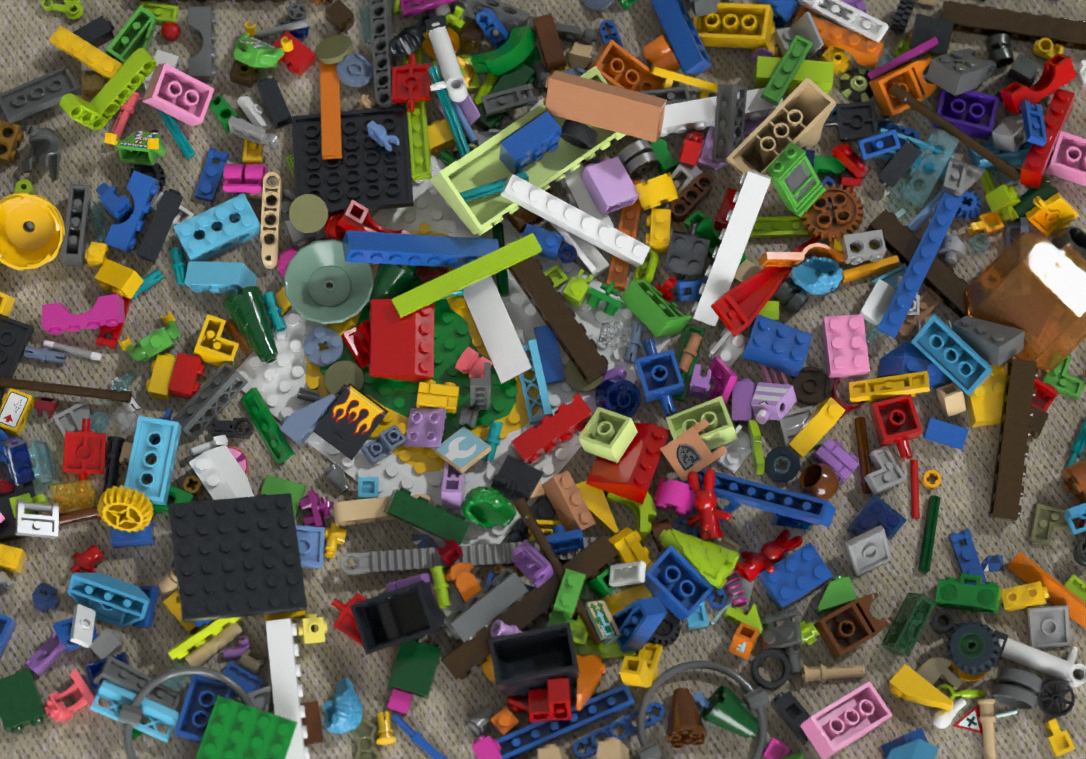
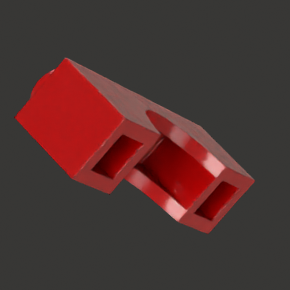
M1058 53L1044 62L1041 78L1031 87L1013 82L1002 89L1000 94L1006 111L1017 115L1021 114L1022 111L1019 110V105L1023 99L1029 101L1030 104H1037L1041 99L1053 94L1055 90L1063 85H1067L1072 79L1077 77L1071 57Z
M351 200L344 208L337 222V225L350 231L410 234L403 229L395 231L378 225L370 217L369 209L354 200Z

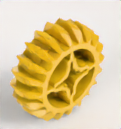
M120 485L119 488L113 486L112 489L107 488L100 496L97 505L101 521L107 522V526H113L114 529H120L121 532L123 530H126L128 533L132 530L134 532H138L139 529L144 530L151 522L153 516V503L150 502V498L144 497V492L139 493L137 489L133 490L130 486L124 488Z

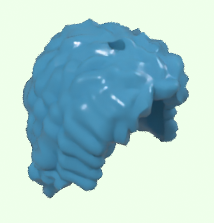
M812 256L810 259L806 258L805 262H801L797 267L793 266L790 271L791 279H793L795 284L801 287L803 291L812 295H825L830 291H834L838 284H840V281L843 280V269L840 268L839 263L826 257L817 258Z
M344 678L338 682L336 693L334 694L335 698L326 701L322 706L326 714L324 719L325 728L329 732L339 734L356 729L359 723H361L363 715L362 702L358 699L359 695L354 691L351 680Z

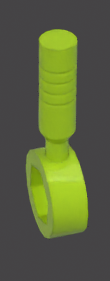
M941 684L937 687L939 691L940 689H947L952 701L955 697H985V689L955 692L948 684Z

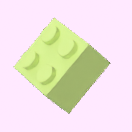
M598 407L578 439L585 452L618 463L638 431L630 417Z

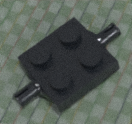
M874 101L836 104V118L827 119L824 127H836L839 142L857 141L878 134V124L889 123L890 118L889 115H877Z
M690 221L688 232L672 230L663 269L677 273L676 280H684L685 275L702 277L711 240L696 234L698 226L696 221L695 223Z

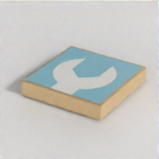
M463 426L442 442L441 447H436L434 450L438 456L462 474L491 452V446Z

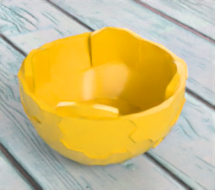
M26 192L10 194L1 199V263L16 270L38 268L49 261L51 262L59 253L63 237L65 236L64 222L56 206L41 195L28 194ZM26 221L34 223L35 229L33 231H27L24 228Z

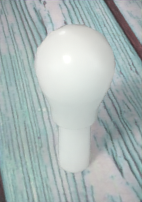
M960 698L954 703L951 711L943 709L937 711L933 716V724L939 729L948 727L956 713L967 704L966 701Z

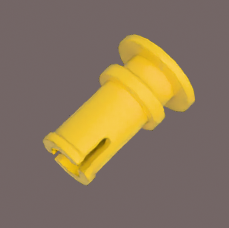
M383 712L377 713L379 728L377 736L379 738L376 739V744L387 745L396 742V737L392 736L390 712H385V715H383Z

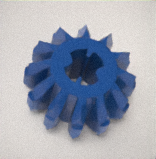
M966 190L960 197L952 195L962 200L956 219H960L962 216L965 222L968 218L973 220L975 215H979L981 211L979 208H981L982 202L979 201L980 195L974 196V190L970 193Z

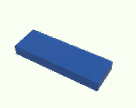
M547 325L534 327L546 385L564 382L565 375L557 340Z

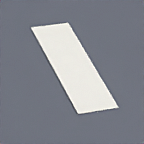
M492 275L464 288V298L501 384L532 368Z

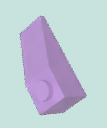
M446 461L441 490L442 506L447 509H462L466 471L461 474Z

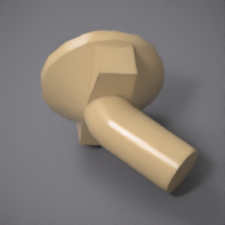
M362 95L358 100L360 106L356 110L376 108L375 99L370 95Z

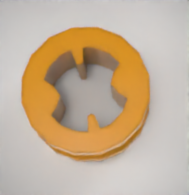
M928 470L922 477V483L928 489H935L941 482V476L935 470ZM930 475L936 478L933 484L927 481Z

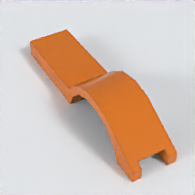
M821 243L809 244L801 252H766L758 259L759 266L796 267L804 260L805 254L831 258L837 263L845 262L842 253Z

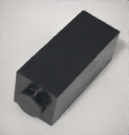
M103 16L72 32L96 48L115 38L113 34L114 26L110 20L106 21Z
M275 77L264 78L259 83H256L274 130L291 124V114Z
M906 138L901 144V148L897 149L879 171L877 177L880 179L878 181L885 187L890 186L893 188L921 155L922 149L909 138Z
M790 691L785 694L780 692L773 698L774 703L771 707L804 745L809 739L800 725L811 716Z

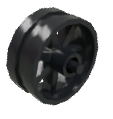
M1052 678L1044 681L1040 691L1037 693L1039 707L1044 713L1052 717L1066 715L1075 704V695L1072 687L1062 679ZM1056 683L1055 691H1051L1047 685ZM1060 683L1068 688L1061 693L1058 692ZM1044 688L1050 693V696L1040 697ZM1071 693V701L1061 698L1063 695ZM1051 700V702L1045 709L1041 701ZM1061 702L1069 704V706L1063 711L1060 707ZM1053 704H1056L1059 712H1051L1049 710Z

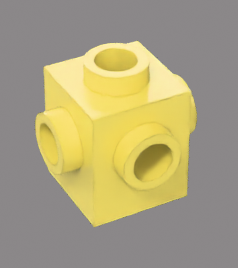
M307 614L305 619H299L300 624H297V634L301 636V644L325 642L327 622L323 621V617L317 618V614Z

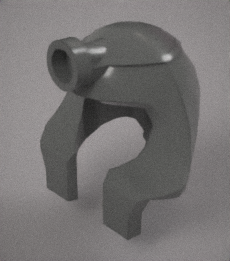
M33 124L27 125L26 134L30 136L29 143L31 149L27 159L22 162L23 173L32 172V162L39 161V168L50 166L52 179L58 180L62 150L60 137L50 128H36Z

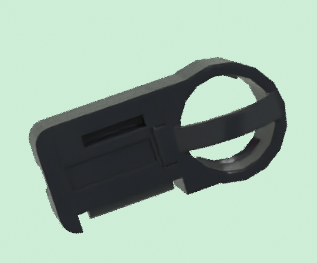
M216 417L212 419L213 428H211V433L214 437L226 435V438L247 439L254 432L253 424L245 417L233 418V421L217 420ZM242 422L250 424V428L245 429V432H247L245 434L237 433L242 432V428H237Z

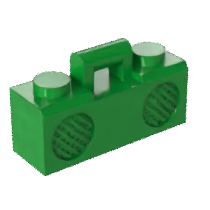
M962 573L960 582L954 577H945V579L938 580L935 603L938 607L999 615L1002 590L995 582L987 581L985 584H982L983 577L981 575ZM966 582H971V583H976V585H970V584H965V583H966Z

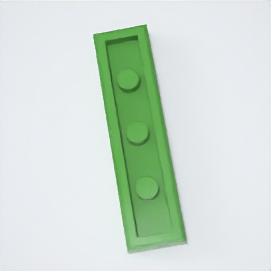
M797 34L795 35L760 98L778 106L810 51L813 42Z

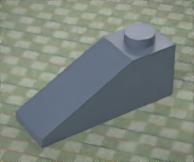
M331 394L293 412L282 420L280 430L302 446L338 398Z

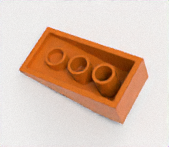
M612 39L600 48L588 68L590 70L596 66L609 85L636 92L664 89L662 88L663 78L650 73V68Z

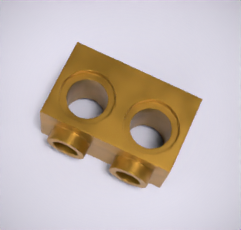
M0 120V152L3 150H7V152L0 155V164L11 167L12 161L15 162L17 159V148L24 140V133L20 125L9 124V122ZM13 133L11 137H5L7 134Z

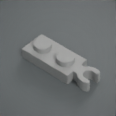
M231 116L228 121L230 133L263 147L266 144L271 149H276L279 144L276 141L278 138L276 135L267 134L266 130L259 125H253L242 118Z

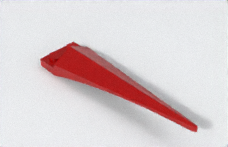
M821 236L811 238L791 252H801L809 244L816 243ZM765 267L722 294L721 297L710 305L734 337L752 323L768 300L789 276L792 267Z

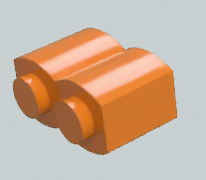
M664 34L643 47L645 59L648 62L651 61L654 66L674 72L680 69L681 63L675 57L674 49Z

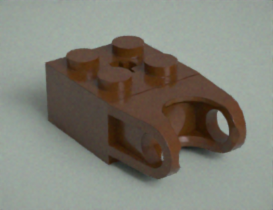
M877 592L852 601L813 624L834 660L873 638L894 621L892 616L876 619L871 615L870 605L879 597ZM842 628L846 629L845 633L842 632Z

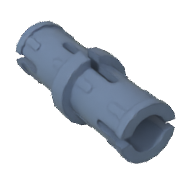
M638 323L631 324L629 339L625 343L627 345L623 358L625 363H628L629 358V364L635 363L638 348L641 347L640 339L644 329L642 324H639L637 331Z
M29 345L25 347V350L33 353L24 352V358L41 360L42 363L65 364V360L58 359V357L66 359V353L51 351L46 347L44 349Z

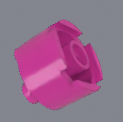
M660 478L653 498L656 505L655 508L666 512L667 509L675 510V515L686 518L687 514H691L694 506V492L689 489L690 485L673 479H668L667 482H664V478Z

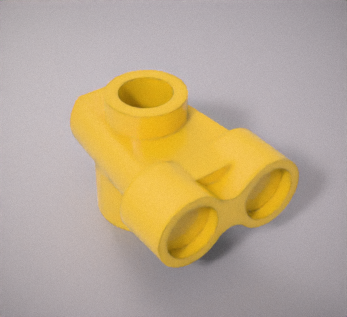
M1042 38L1035 41L1031 52L1038 57L1049 60L1058 53L1062 54L1064 46L1058 43L1054 45L1050 39Z
M335 522L331 523L330 528L326 527L324 539L327 540L324 556L327 558H334L337 544L344 545L347 529L340 528V526L335 525Z

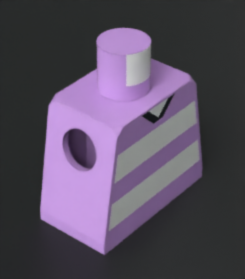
M758 382L751 406L755 419L759 424H766L768 419L781 420L797 401L793 385Z

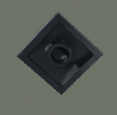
M917 13L909 48L913 49L936 37L939 42L938 45L926 52L937 55L947 54L952 36L953 21Z

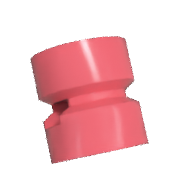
M468 347L458 359L455 368L463 374L468 373L469 378H484V362H490V367L492 362L484 356L478 357L479 353Z

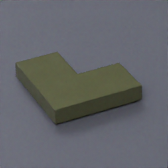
M1036 503L1029 542L1049 546L1052 528L1071 532L1063 515L1066 510Z

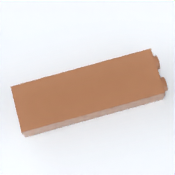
M556 70L551 76H548L545 85L548 90L547 94H545L543 105H545V112L548 111L550 115L656 142L661 135L667 99Z

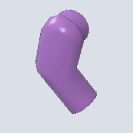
M620 366L608 370L604 374L599 386L607 390L613 379L618 377L619 380H623L627 376L626 370H623V367Z
M241 636L235 648L224 649V660L241 658V655L250 648L249 638Z

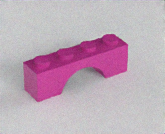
M118 294L99 296L92 309L79 315L71 314L68 308L61 302L42 305V328L52 335H59L63 331L78 332L83 328L98 329L99 326L104 325L117 326L118 323L125 322L124 300Z

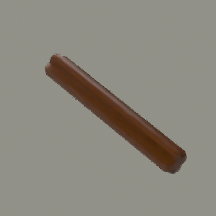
M857 417L854 422L863 494H871L873 492L864 479L865 476L872 473L870 456L868 455L869 446L865 417Z

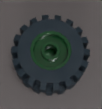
M970 620L967 624H964V622L960 623L958 628L955 626L952 629L954 631L953 634L949 633V642H946L947 654L952 663L963 673H970V675H975V673L982 675L984 671L987 670L989 672L992 670L990 667L992 665L996 666L998 663L996 660L997 658L1000 659L1001 655L999 653L1001 645L994 631L980 621L974 623Z

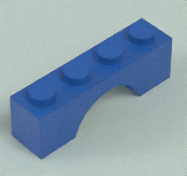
M133 171L126 189L134 198V211L127 221L111 225L104 242L105 244L127 253L136 248L138 242L136 238L145 226L144 219L146 214H149L152 209L151 201L153 196H156L160 189L158 180Z

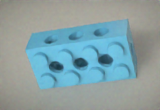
M244 193L173 226L175 234L189 261L204 262L261 234V224Z
M138 416L124 488L130 486L133 490L137 489L139 493L144 492V497H149L150 502L167 505L182 428L179 422ZM161 437V441L157 445H152L154 438ZM151 457H157V461L154 464H148ZM149 476H152L153 481L150 484L145 485V479Z

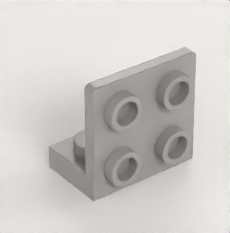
M806 12L792 27L777 29L773 33L783 56L796 34L813 42L804 60H809L824 45L810 12Z

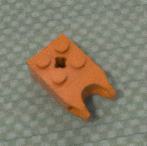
M926 57L919 61L906 62L869 81L883 116H894L910 108L906 103L901 102L889 93L895 84L909 92L911 96L920 102L931 96L939 87L934 83H927L923 78V71L931 62V57Z

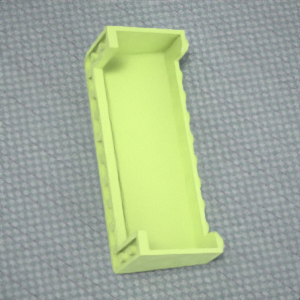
M596 66L580 76L608 84ZM543 103L430 179L433 186L473 235L476 233L479 236L493 227L492 222L494 225L498 224L504 219L502 215L507 212L511 215L520 207L518 204L500 196L501 192L467 203L459 193L512 175L499 159L501 142L545 112V105ZM551 115L562 128L564 121L567 119ZM585 124L598 134L591 150L576 147L560 137L559 147L555 151L544 154V157L539 162L531 163L524 172L528 174L529 183L545 191L550 188V182L555 180L557 183L566 177L564 174L570 169L573 172L581 166L579 162L583 159L589 161L596 156V150L599 148L601 151L605 150L611 145L609 141L614 138L618 141L626 134Z

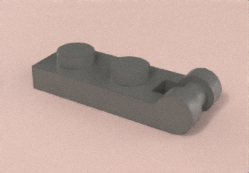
M526 84L481 96L486 116L524 106L536 105L538 100L533 94V85ZM521 94H526V97L522 98Z

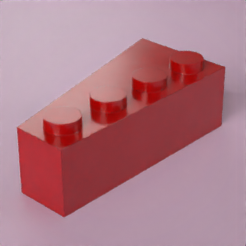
M579 393L573 396L574 401L570 404L563 403L560 405L558 410L555 411V415H547L541 419L537 428L532 426L511 441V448L520 461L532 465L540 459L539 456L545 452L546 454L551 453L556 449V445L561 442H568L572 439L574 433L577 431L581 433L591 419L592 411Z

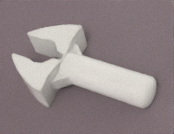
M226 435L215 436L212 441L191 448L190 452L194 456L222 445L227 446L228 440Z

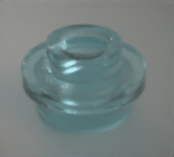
M976 233L971 238V246L978 252L986 251L990 246V239L985 233ZM977 241H983V245H979Z
M97 411L90 416V427L93 430L102 431L108 427L109 417L106 413ZM101 418L100 423L96 424V420Z

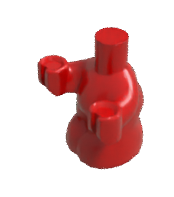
M92 544L82 554L76 552L72 556L76 564L70 570L72 573H78L81 570L88 573H97L94 566L105 558L101 551Z

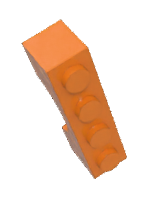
M813 18L824 42V45L820 48L821 50L827 47H837L850 53L858 64L873 70L877 68L883 56L884 43H878L864 35L822 19Z

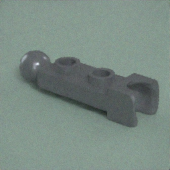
M530 16L528 25L535 37L538 38L533 23L535 16ZM555 23L559 39H564L566 42L579 41L580 38L589 44L596 40V33L593 29L580 31L581 27Z

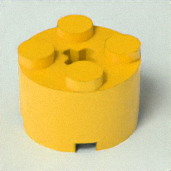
M670 172L634 185L639 193L638 199L644 211L678 198Z

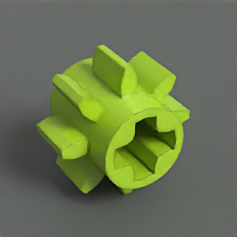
M803 620L800 622L801 644L803 645L807 642L810 646L817 641L815 636L819 635V632L811 621L806 624Z

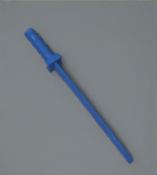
M397 713L392 716L391 720L409 735L412 743L415 742L434 759H447L422 738L419 731L413 730Z

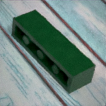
M520 63L515 68L505 72L489 94L526 84L533 85L536 80L535 70L524 63ZM481 103L477 108L481 116L474 124L484 131H489V129L498 130L503 123L502 119L505 116L508 117L513 110L486 116L483 104Z
M400 487V490L395 489L392 491L383 511L384 513L442 540L448 539L451 541L454 539L459 546L461 545L470 524L465 521L466 518L457 513L453 516L447 513V508L440 505L434 507L429 504L430 501L421 496H418L417 499L411 496L412 492Z

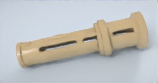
M819 664V667L802 665L801 668L803 684H807L808 681L824 683L828 679L865 677L864 665L826 667L823 664Z
M996 699L977 700V703L980 704V717H978V720L982 723L984 759H997L994 724L997 720L994 707Z

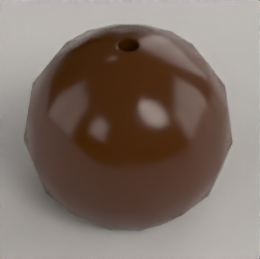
M815 463L806 467L801 473L800 489L804 495L828 501L837 493L839 478L835 470L829 465Z

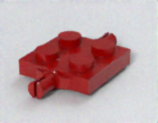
M412 53V56L411 54L408 55V64L392 67V102H406L407 112L411 113L412 111L413 113L415 111V102L431 100V77L428 71L431 65L416 64V55Z
M82 418V430L76 432L65 431L62 471L78 474V487H82V479L83 487H87V475L93 473L104 474L106 433L90 431V418H87V426L86 418Z
M356 592L354 597L344 604L335 597L331 605L340 610V615L333 627L363 647L350 605L367 599Z

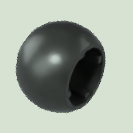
M1073 226L1062 228L1056 232L1050 243V252L1055 262L1066 268L1083 266L1086 263V233Z

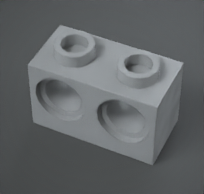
M882 229L843 235L841 240L845 264L857 265L867 260L871 262L880 261L886 253ZM874 244L878 249L873 250L869 245ZM855 247L859 252H852L850 248Z

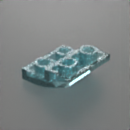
M30 440L31 447L28 448L31 460L35 459L36 466L33 467L35 478H39L42 484L51 482L53 487L61 485L52 447L40 440Z

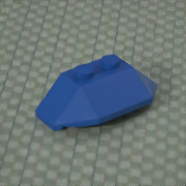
M903 342L881 358L878 377L928 371L930 388L937 389L953 383L912 342Z

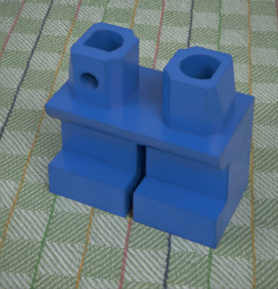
M104 182L96 189V192L100 195L99 199L105 212L117 224H121L131 217L134 210L129 199L124 194L119 197L114 185L109 187Z

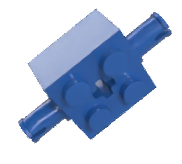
M650 338L649 344L646 339L642 342L646 357L635 359L634 363L644 401L649 403L660 400L664 416H669V413L673 415L677 411L674 407L672 396L684 392V383L674 351L672 349L658 353L654 339Z

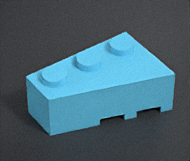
M189 261L184 283L191 291L196 293L210 292L230 295L237 291L239 295L243 293L242 288L256 286L257 276L242 262Z

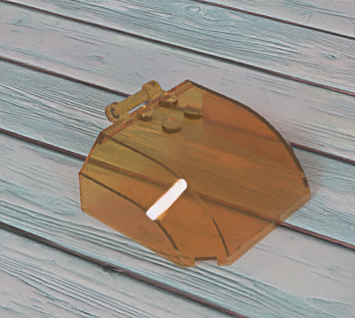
M1022 232L966 289V296H969L968 315L973 318L1024 330V350L1013 358L1036 361V367L1051 372L1086 338V272L1083 274L1064 254L1067 253L1085 271L1086 260L1072 248L1073 245L1070 242L1059 251L1046 237Z

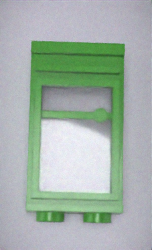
M791 142L765 171L769 177H772L771 182L786 208L801 217L826 189L815 173L805 154V150Z

